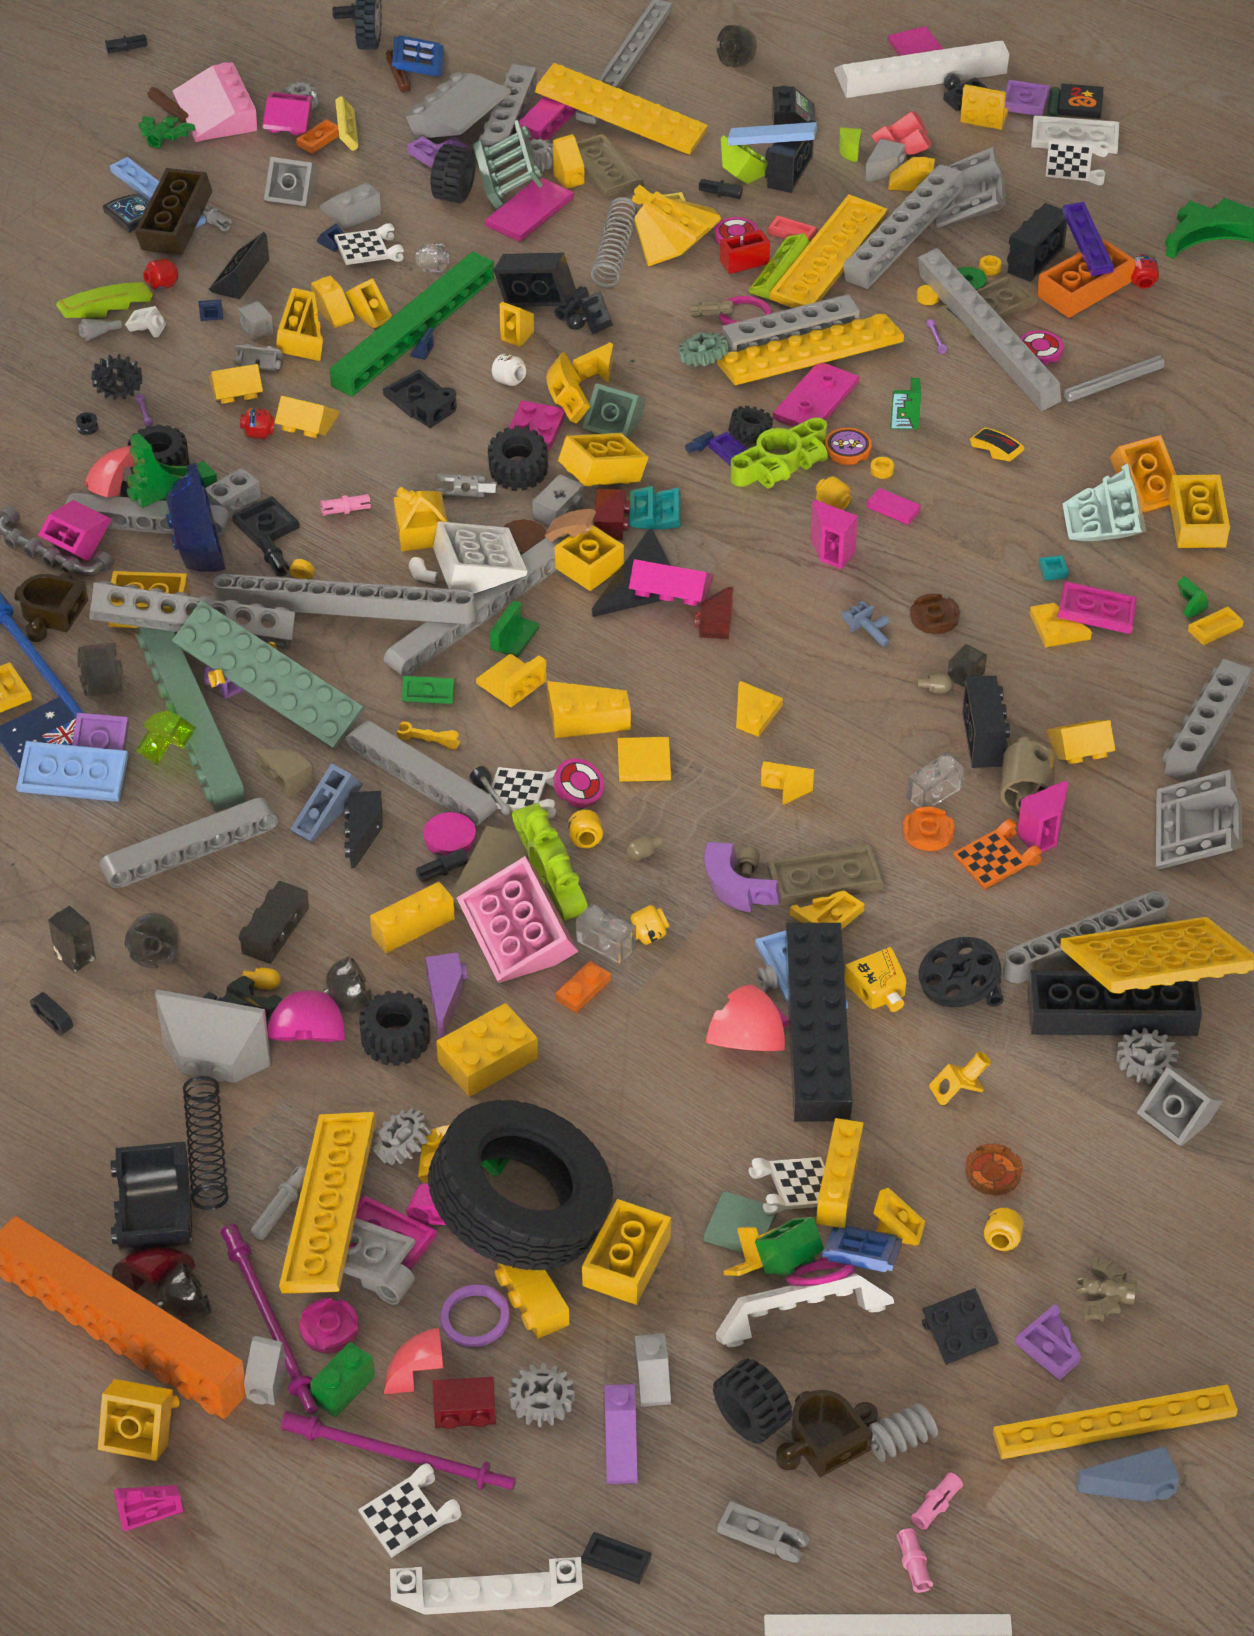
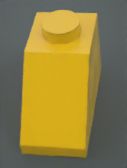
M573 134L553 140L554 177L566 189L585 184L584 163Z
M912 157L890 173L888 190L913 192L928 177L930 172L934 171L935 159Z
M331 275L311 283V292H315L317 310L334 328L354 321L353 313L343 289Z
M373 278L345 292L354 313L373 329L383 325L392 317Z
M501 302L499 304L501 340L521 347L534 333V314Z

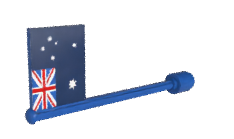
M0 592V624L5 626L58 696V698L0 726V745L20 771L26 741L72 745L77 713L84 712L12 619L13 607Z

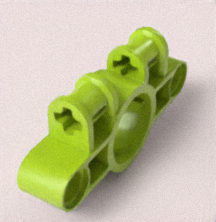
M811 418L789 430L773 428L763 432L758 437L756 446L731 459V483L735 486L744 487L758 480L764 487L770 489L775 483L781 480H788L791 473L795 472L800 466L808 470L813 464L819 461H826L828 459V452L825 447L827 422L822 418ZM773 449H783L789 451L790 453L785 455H775L767 451Z
M539 803L512 811L513 822L526 848L529 861L537 869L563 922L587 914L588 905L578 884L579 876L572 870L570 857L556 829L552 828L548 820L549 814L547 810L542 809Z

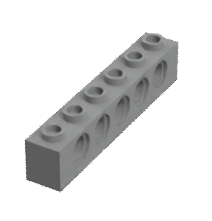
M512 64L509 73H505L504 85L502 86L510 88L511 93L494 106V109L490 110L489 121L485 122L484 133L480 134L479 140L485 147H491L517 133L514 121L517 119L519 121L526 114L537 85L536 67ZM513 145L495 154L494 158H498L511 151Z
M848 294L722 326V336L725 335L729 348L727 352H737L750 346L758 347L770 341L787 339L793 335L800 336L813 330L830 328L836 324L850 323L855 319H859L860 310Z
M1226 659L1222 660L1218 668H1213L1210 675V683L1204 684L1200 700L1196 699L1193 703L1191 716L1186 715L1182 724V731H1177L1174 736L1173 747L1171 749L1167 748L1162 761L1166 763L1165 775L1184 782L1197 779L1249 687L1252 668Z

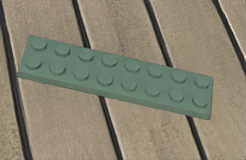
M202 600L172 639L176 646L211 669H222L226 679L334 750H336L364 711L362 705Z

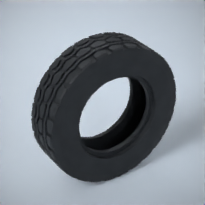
M493 1100L471 1106L470 1109L467 1108L448 1127L429 1166L428 1186L430 1187L429 1191L432 1202L435 1204V1209L440 1218L443 1219L450 1231L469 1248L471 1247L475 1252L487 1259L489 1258L494 1262L518 1269L547 1270L548 1268L553 1269L564 1266L565 1263L569 1264L576 1260L594 1240L609 1213L613 1199V1185L611 1175L608 1172L609 1169L593 1142L579 1128H576L574 1124L565 1118L558 1116L548 1109L527 1102ZM494 1158H506L533 1168L552 1185L558 1196L560 1207L543 1211L532 1210L509 1201L499 1194L488 1182L482 1170L481 1162Z

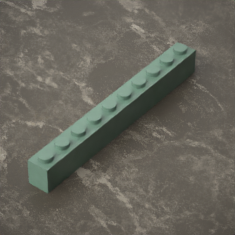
M138 627L139 634H136L138 647L145 650L143 651L145 663L152 666L150 667L153 681L159 682L157 686L160 697L167 700L165 701L167 713L169 716H174L172 721L176 733L181 732L182 734L180 735L182 747L184 750H189L187 755L191 767L196 766L197 768L195 770L199 785L204 784L205 786L203 787L206 801L212 802L215 811L245 803L243 783L182 649L172 642L175 633L173 631Z

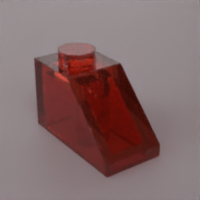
M727 587L701 602V611L695 614V627H699V637L729 639L733 607V587Z

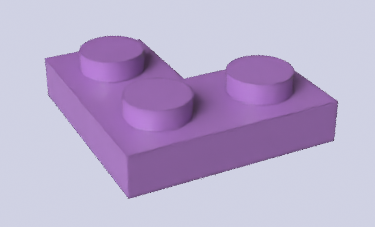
M422 136L407 145V153L432 168L435 156L443 144L468 148V146L455 137H451L443 143L436 145Z

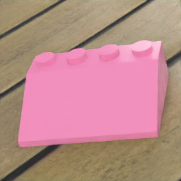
M233 62L213 65L173 90V96L177 104L189 115L185 118L186 123L195 124L196 130L191 131L195 142L257 131L256 108Z
M526 857L521 858L457 897L469 925L499 983L556 966L579 952L537 869Z

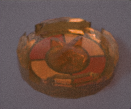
M994 1143L981 1145L976 1148V1151L967 1156L965 1165L967 1181L974 1189L983 1194L993 1196L1007 1194L1014 1190L1021 1181L1023 1171L1021 1159L1017 1154L1015 1156L1014 1153L1010 1152L1011 1149L1005 1145Z

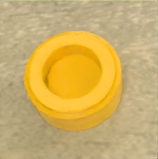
M987 255L980 259L979 269L985 275L993 276L1000 273L1002 262L998 257Z
M923 285L917 289L916 298L919 303L934 305L939 301L938 295L929 285Z
M877 457L871 462L870 472L879 479L889 478L894 474V462L887 457Z
M303 559L294 560L289 569L290 574L295 579L312 580L315 574L314 566Z

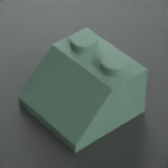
M596 383L590 400L591 407L586 413L582 428L599 434L622 433L625 437L629 438L640 422L647 399Z

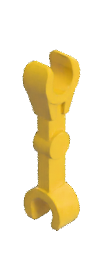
M401 722L400 730L396 731L397 738L402 741H407L413 737L427 742L435 741L452 750L457 749L460 741L457 740L459 733L454 730L438 733L430 729L412 728L409 722Z

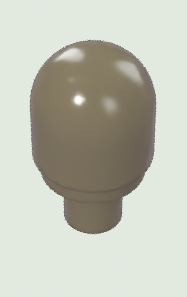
M932 673L928 675V678H917V688H928V692L944 694L949 692L953 686L951 677L944 673Z
M660 836L652 839L641 837L628 844L626 853L631 860L640 861L654 854V849L663 846V842Z
M752 846L742 848L738 855L737 866L741 871L740 876L750 878L751 873L756 871L759 864V852Z

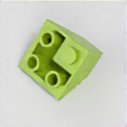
M724 135L721 137L722 165L724 169L747 184L765 176L768 161L765 160L763 155L755 152L747 144L730 146L728 138Z

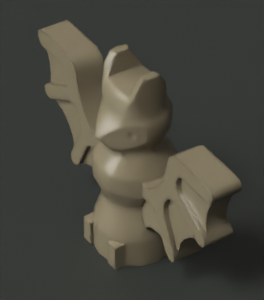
M1098 1255L1093 1256L1091 1272L1105 1279L1104 1281L1078 1278L1077 1283L1082 1287L1076 1288V1294L1086 1295L1090 1298H1102L1101 1300L1087 1301L1085 1303L1084 1321L1100 1319L1103 1322L1105 1317L1111 1313L1120 1314L1121 1306L1119 1303L1134 1305L1137 1281L1129 1280V1282H1123L1126 1279L1127 1271L1117 1269L1113 1259L1104 1260L1099 1258Z

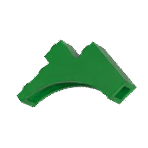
M1223 198L1218 205L1215 204L1213 208L1190 200L1184 208L1181 207L1178 211L1177 220H1179L1175 231L1172 234L1169 233L1165 240V246H1167L1166 256L1173 259L1183 250L1195 244L1211 240L1233 239L1254 243V208Z
M139 433L130 437L132 446L130 453L134 460V466L132 467L134 474L127 477L129 486L127 493L129 498L133 502L136 501L142 508L159 500L195 503L205 498V488L217 482V473L205 461L187 466L162 464L156 461L152 446Z

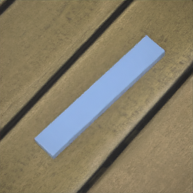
M128 157L110 165L111 172L150 201L159 183L156 178ZM201 215L195 228L206 223L204 215Z

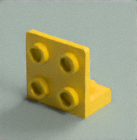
M964 85L960 122L1002 130L1009 109L1005 108L1006 93Z
M509 654L476 678V684L512 708L547 682L546 660L538 655L533 660L524 663L514 655Z

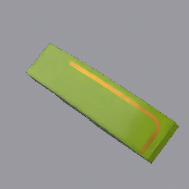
M144 282L120 283L77 293L57 301L56 306L65 318H106L108 310H128L130 302H151L153 294Z

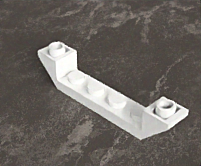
M854 1272L846 1278L830 1283L813 1286L790 1285L738 1298L716 1332V1339L723 1345L726 1344L727 1347L740 1346L744 1344L745 1339L752 1338L748 1314L751 1317H758L768 1314V1309L779 1307V1310L792 1309L797 1306V1302L807 1300L808 1303H816L825 1300L826 1295L834 1293L836 1296H845L852 1294L853 1289H855L858 1305L868 1310V1312L883 1311L886 1309L885 1305L893 1304L894 1300L892 1296Z
M581 1557L549 1559V1572L423 1580L422 1567L390 1569L391 1601L422 1614L551 1607L583 1589Z

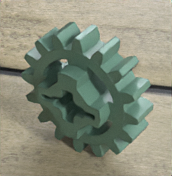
M701 332L697 333V336L692 335L691 339H684L685 343H680L678 348L681 362H686V365L693 363L694 367L699 364L706 366L710 365V363H715L716 359H723L722 355H727V350H729L725 335L721 336L720 333L713 335V332L708 334Z

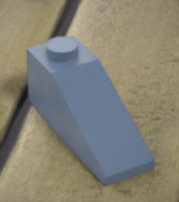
M331 763L290 830L313 842L345 811L344 803H349V792H359L363 784L349 772Z
M1164 1446L1079 1470L1076 1489L1080 1493L1148 1502L1155 1499L1165 1500L1176 1494L1180 1477Z

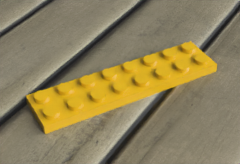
M557 63L552 64L536 85L535 92L688 155H691L707 132V124Z
M848 194L771 290L769 299L791 308L820 302L844 272L843 265L845 261L877 230L887 217L888 209Z
M875 314L869 318L855 319L850 323L836 324L830 328L813 330L800 336L793 335L787 339L770 341L758 347L750 346L737 352H727V355H722L723 359H717V365L734 385H739L904 342V333L886 314Z
M374 1112L319 1114L279 1284L282 1294L340 1291L376 1124Z

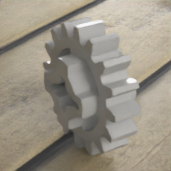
M1143 1028L1142 1033L1139 1034L1134 1029L1132 1030L1131 1037L1125 1034L1123 1041L1118 1043L1116 1061L1120 1062L1119 1069H1127L1126 1076L1128 1078L1133 1075L1137 1076L1136 1082H1140L1142 1078H1145L1148 1084H1151L1153 1078H1156L1158 1081L1167 1067L1176 1068L1178 1050H1174L1175 1042L1167 1043L1168 1035L1165 1034L1160 1037L1158 1036V1030H1154L1150 1034L1146 1028Z
M411 1108L406 1113L403 1109L399 1115L395 1116L392 1114L389 1122L383 1121L382 1125L384 1127L381 1130H376L375 1133L378 1137L372 1140V1143L375 1145L372 1149L383 1163L388 1162L390 1165H393L397 1160L399 1164H402L406 1158L411 1160L415 1151L421 1152L420 1146L422 1144L428 1143L429 1140L425 1136L432 1133L429 1129L431 1123L420 1110L416 1112Z
M542 1363L540 1369H536L532 1364L530 1365V1372L527 1373L521 1369L519 1371V1379H512V1388H509L511 1410L516 1409V1417L518 1419L526 1416V1424L528 1425L533 1420H536L538 1427H542L543 1421H548L552 1426L554 1425V1418L557 1417L563 1421L565 1419V1411H572V1402H575L573 1381L568 1380L566 1371L558 1374V1366L556 1365L551 1370H548L546 1363ZM524 1390H526L527 1392L525 1393V1398L523 1399L522 1393ZM561 1391L562 1396L560 1400H558V1392Z

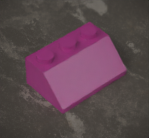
M634 559L629 589L635 590V595L649 597L650 593L660 594V600L673 602L674 597L683 599V604L698 606V601L705 603L714 574Z

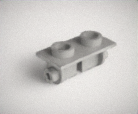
M252 344L235 346L239 355L235 356V365H239V367L254 365L256 362H260V370L276 372L277 369H281L282 362H284L281 350L276 347L268 346L262 348Z

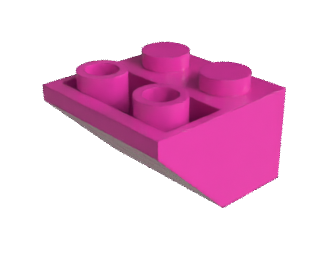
M270 91L266 102L263 128L274 133H279L281 130L290 131V134L293 135L306 133L311 123L313 96Z
M814 499L812 502L811 541L820 561L843 569L856 552L858 516Z
M72 500L48 515L38 536L89 562L112 519Z
M1066 780L1056 785H1051L1038 793L1030 794L1021 800L1017 835L1028 848L1035 845L1044 852L1057 846L1064 821L1069 786Z

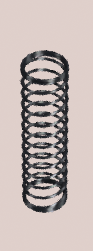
M209 1076L193 1077L183 1085L186 1135L188 1138V1162L190 1164L189 1177L192 1191L191 1201L195 1207L201 1210L221 1208L229 1199L228 1186L226 1185L227 1177L225 1176L226 1168L224 1167L226 1161L223 1158L225 1151L223 1149L224 1141L222 1140L223 1132L221 1131L223 1126L220 1122L222 1115L220 1114L221 1106L219 1105L220 1097L218 1096L220 1093L219 1083L216 1079ZM206 1080L214 1083H199L186 1091L187 1086L195 1081ZM210 1085L216 1088L213 1093L204 1091L194 1095L188 1094L196 1086ZM200 1094H210L203 1097H196V1095ZM217 1097V1102L211 1101ZM190 1099L193 1101H198L192 1105L188 1103ZM205 1102L215 1104L214 1106L209 1108L193 1107L197 1104ZM218 1106V1111L212 1110L213 1108ZM191 1108L198 1110L192 1114L189 1112ZM204 1111H212L216 1113L208 1117L194 1116L195 1114ZM219 1115V1120L214 1119L213 1117ZM194 1117L199 1120L192 1123L190 1121V1118ZM204 1120L216 1121L215 1124L208 1126L195 1125V1123ZM218 1123H219V1125H220V1128H219V1129L213 1127V1126L217 1125ZM192 1126L199 1127V1129L195 1131H191L190 1128ZM204 1129L217 1130V1132L202 1135L196 1133ZM220 1132V1138L213 1136ZM193 1134L196 1136H201L196 1140L191 1139V1136ZM205 1138L218 1139L217 1141L212 1143L196 1142L200 1139ZM219 1141L221 1142V1147L213 1145L218 1143ZM194 1143L202 1145L196 1149L191 1147ZM205 1147L219 1148L218 1150L212 1152L197 1151ZM220 1150L222 1151V1155L213 1154ZM195 1152L199 1154H204L197 1158H194L192 1156ZM206 1156L220 1157L213 1161L198 1160ZM220 1159L223 1160V1164H222V1165H221V1164H218V1163H214V1162L219 1161ZM195 1161L205 1163L198 1167L193 1165ZM207 1165L220 1166L219 1168L213 1170L198 1169ZM221 1168H223L224 1171L223 1174L219 1172H214L218 1171ZM196 1170L206 1172L198 1176L194 1175ZM208 1174L221 1175L220 1177L214 1179L199 1178L203 1175ZM224 1177V1183H223V1182H219V1181H215V1180H219L220 1178ZM197 1179L207 1181L199 1185L194 1183ZM209 1183H219V1184H222V1185H220V1186H218V1185H205V1186H202V1185H204V1184H209ZM204 1190H219L223 1192V1194L216 1197L198 1195L199 1192ZM223 1195L226 1196L221 1203L210 1206L201 1205L194 1199L195 1196L207 1200L217 1199Z

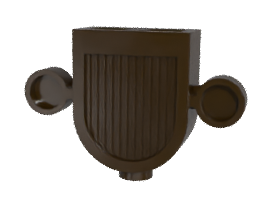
M71 572L63 573L60 576L53 574L32 576L25 580L21 586H18L14 594L15 600L20 601L22 616L29 622L26 626L27 638L32 642L44 640L47 637L46 628L68 633L88 601L85 582L78 581L76 574Z
M829 1390L802 1392L795 1399L796 1404L792 1413L791 1434L794 1442L783 1443L778 1447L776 1462L784 1470H794L800 1465L801 1456H804L819 1478L871 1451L873 1434L868 1427L870 1424L877 1422V1408L872 1403L861 1402L853 1409L843 1396Z

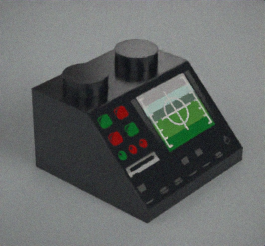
M773 87V125L806 123L810 120L816 122L814 103L795 87Z

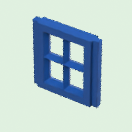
M401 35L399 37L394 36L392 66L400 70L436 77L437 75L441 76L444 46L437 42ZM405 47L416 48V52L405 50ZM420 49L431 51L432 53L431 55L420 53ZM404 57L413 58L415 62L406 61ZM420 60L431 62V65L422 64L419 62Z
M845 1225V1229L833 1227L822 1257H827L828 1261L881 1272L892 1271L903 1240L897 1239L896 1235Z

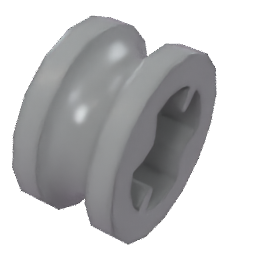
M771 965L766 966L765 970L757 968L756 975L761 990L767 992L770 987L777 989L778 980L774 968Z

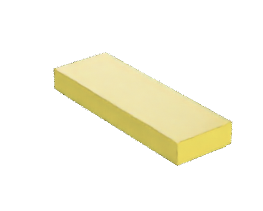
M340 96L335 99L339 138L353 152L359 146L355 109L344 97Z

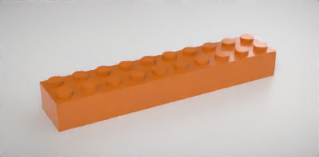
M14 1216L0 1230V1277L8 1283L12 1281L27 1296H35L42 1301L46 1308L51 1311H58L64 1315L70 1324L81 1326L93 1339H101L118 1355L124 1354L138 1368L142 1370L147 1369L152 1372L161 1383L172 1385L184 1398L188 1400L192 1398L211 1415L216 1414L225 1419L246 1397L245 1374L241 1359L17 1216Z

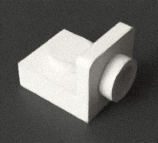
M156 306L134 310L125 325L130 332L136 330L143 331L148 328L155 338L159 337L166 326V322Z

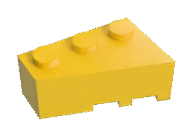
M292 288L277 333L276 348L280 349L282 353L316 361L321 360L323 338L320 333V321H318L315 292Z
M547 681L548 707L555 738L631 730V708L627 690Z

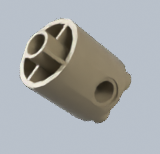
M1022 737L1018 739L1017 743L1012 744L1006 749L1003 754L1001 801L1008 809L1020 813L1022 799L1030 794L1045 790L1054 784L1055 752L1052 748L1035 742L1029 737Z

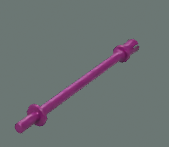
M230 1224L232 1233H230L228 1226H225L220 1234L227 1245V1255L230 1261L238 1262L273 1340L283 1342L286 1369L292 1380L288 1385V1391L290 1395L300 1397L307 1414H313L318 1410L310 1392V1382L313 1379L310 1376H303L248 1258L251 1254L249 1244L244 1242L236 1224Z
M286 1411L281 1421L282 1431L303 1435L307 1440L314 1441V1439L322 1437L419 1465L427 1463L434 1469L477 1480V1488L483 1490L486 1483L509 1490H514L516 1478L491 1472L490 1463L485 1462L481 1468L473 1467L325 1426L320 1421V1418L316 1416L308 1418Z

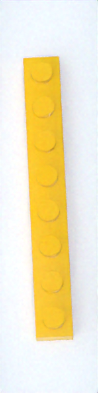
M1227 1384L996 1426L993 1428V1436L1000 1458L1006 1459L1236 1417L1238 1409Z

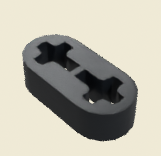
M41 992L30 1000V1005L35 1014L58 1035L61 1036L73 1028V1022L67 1012L46 993Z

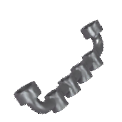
M6 505L0 511V534L5 537L4 542L12 549H15L19 544L24 546L22 548L23 552L30 558H34L37 554L42 555L41 559L48 567H53L56 563H59L63 573L77 572L82 575H93L99 571L107 572L114 565L112 557L104 551H99L93 557L94 564L83 565L74 556H64L57 548H48L37 538L30 539L16 528L13 530L9 529L7 525L14 526L20 520L19 513L13 507Z

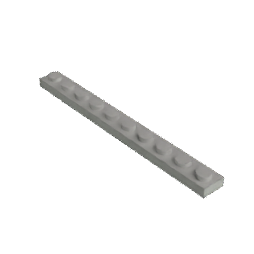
M662 0L651 1L598 80L616 88L622 86L671 13V2ZM576 111V120L589 124H596L599 118L583 111Z

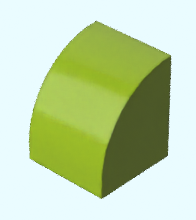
M840 127L839 153L849 161L858 162L862 129Z

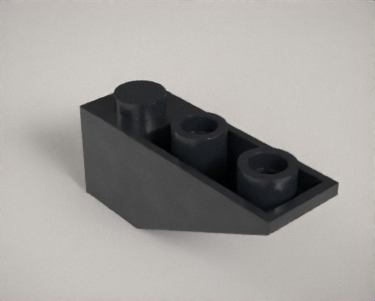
M381 791L349 792V803H344L345 819H349V822L344 823L345 838H349V842L344 843L345 858H350L351 868H356L383 828Z

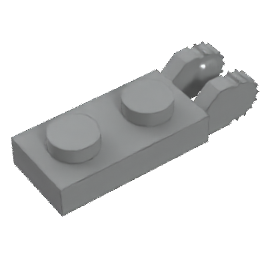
M732 1501L729 1502L718 1524V1533L771 1554H777L781 1559L793 1563L800 1561L801 1552L797 1548L783 1543V1538L789 1543L800 1547L807 1546L809 1537L805 1533L787 1526L788 1523Z

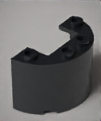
M186 1142L116 1148V1160L110 1161L112 1178L117 1177L119 1186V1201H114L116 1223H114V1227H111L112 1244H118L120 1251L191 1244L193 1237L192 1205Z

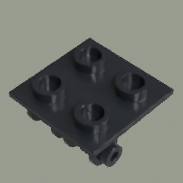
M976 1288L922 1309L925 1315V1319H922V1325L926 1331L931 1330L945 1365L999 1344Z

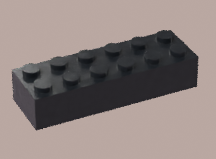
M1030 971L1027 992L1031 1035H1131L1134 1029L1141 1034L1143 1028H1146L1150 1034L1154 1030H1158V1036L1165 1034L1168 1036H1198L1202 1018L1198 981L1185 980L1175 982L1173 985L1160 984L1150 986L1148 989L1134 988L1125 990L1123 993H1113L1087 971Z

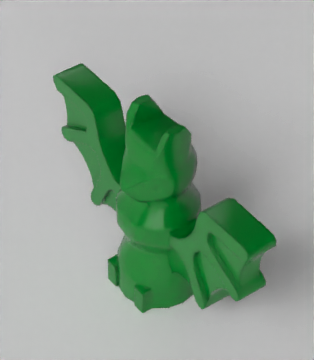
M143 116L142 122L138 123L142 136H146L149 146L159 149L162 147L164 139L169 138L175 141L176 138L181 136L188 137L191 131L196 130L195 124L184 122L175 127L179 122V118L170 116L164 118L156 126L153 117Z

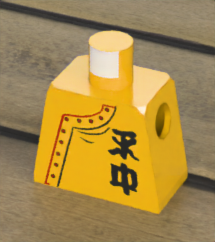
M891 947L845 965L844 980L846 986L870 1009H876L886 1004L891 1012H896L904 1006L902 998L905 996L906 977Z

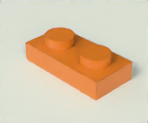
M325 119L296 138L297 146L311 154L315 153L339 137L338 125Z
M589 961L555 993V1000L577 1014L611 981V973Z

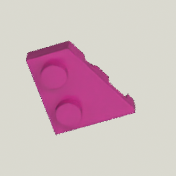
M177 1485L117 1488L113 1490L123 1532L183 1512Z

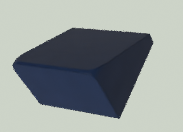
M334 224L321 233L316 241L335 252L339 249L335 241V235L345 233L337 224Z
M221 299L198 301L201 321L223 319Z
M429 327L410 354L411 357L423 360L428 357L434 347L432 328Z

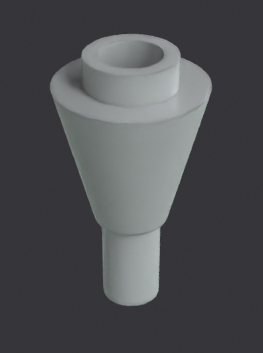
M82 319L81 324H79V333L81 337L89 341L110 330L121 329L122 323L120 320L106 322L103 320Z

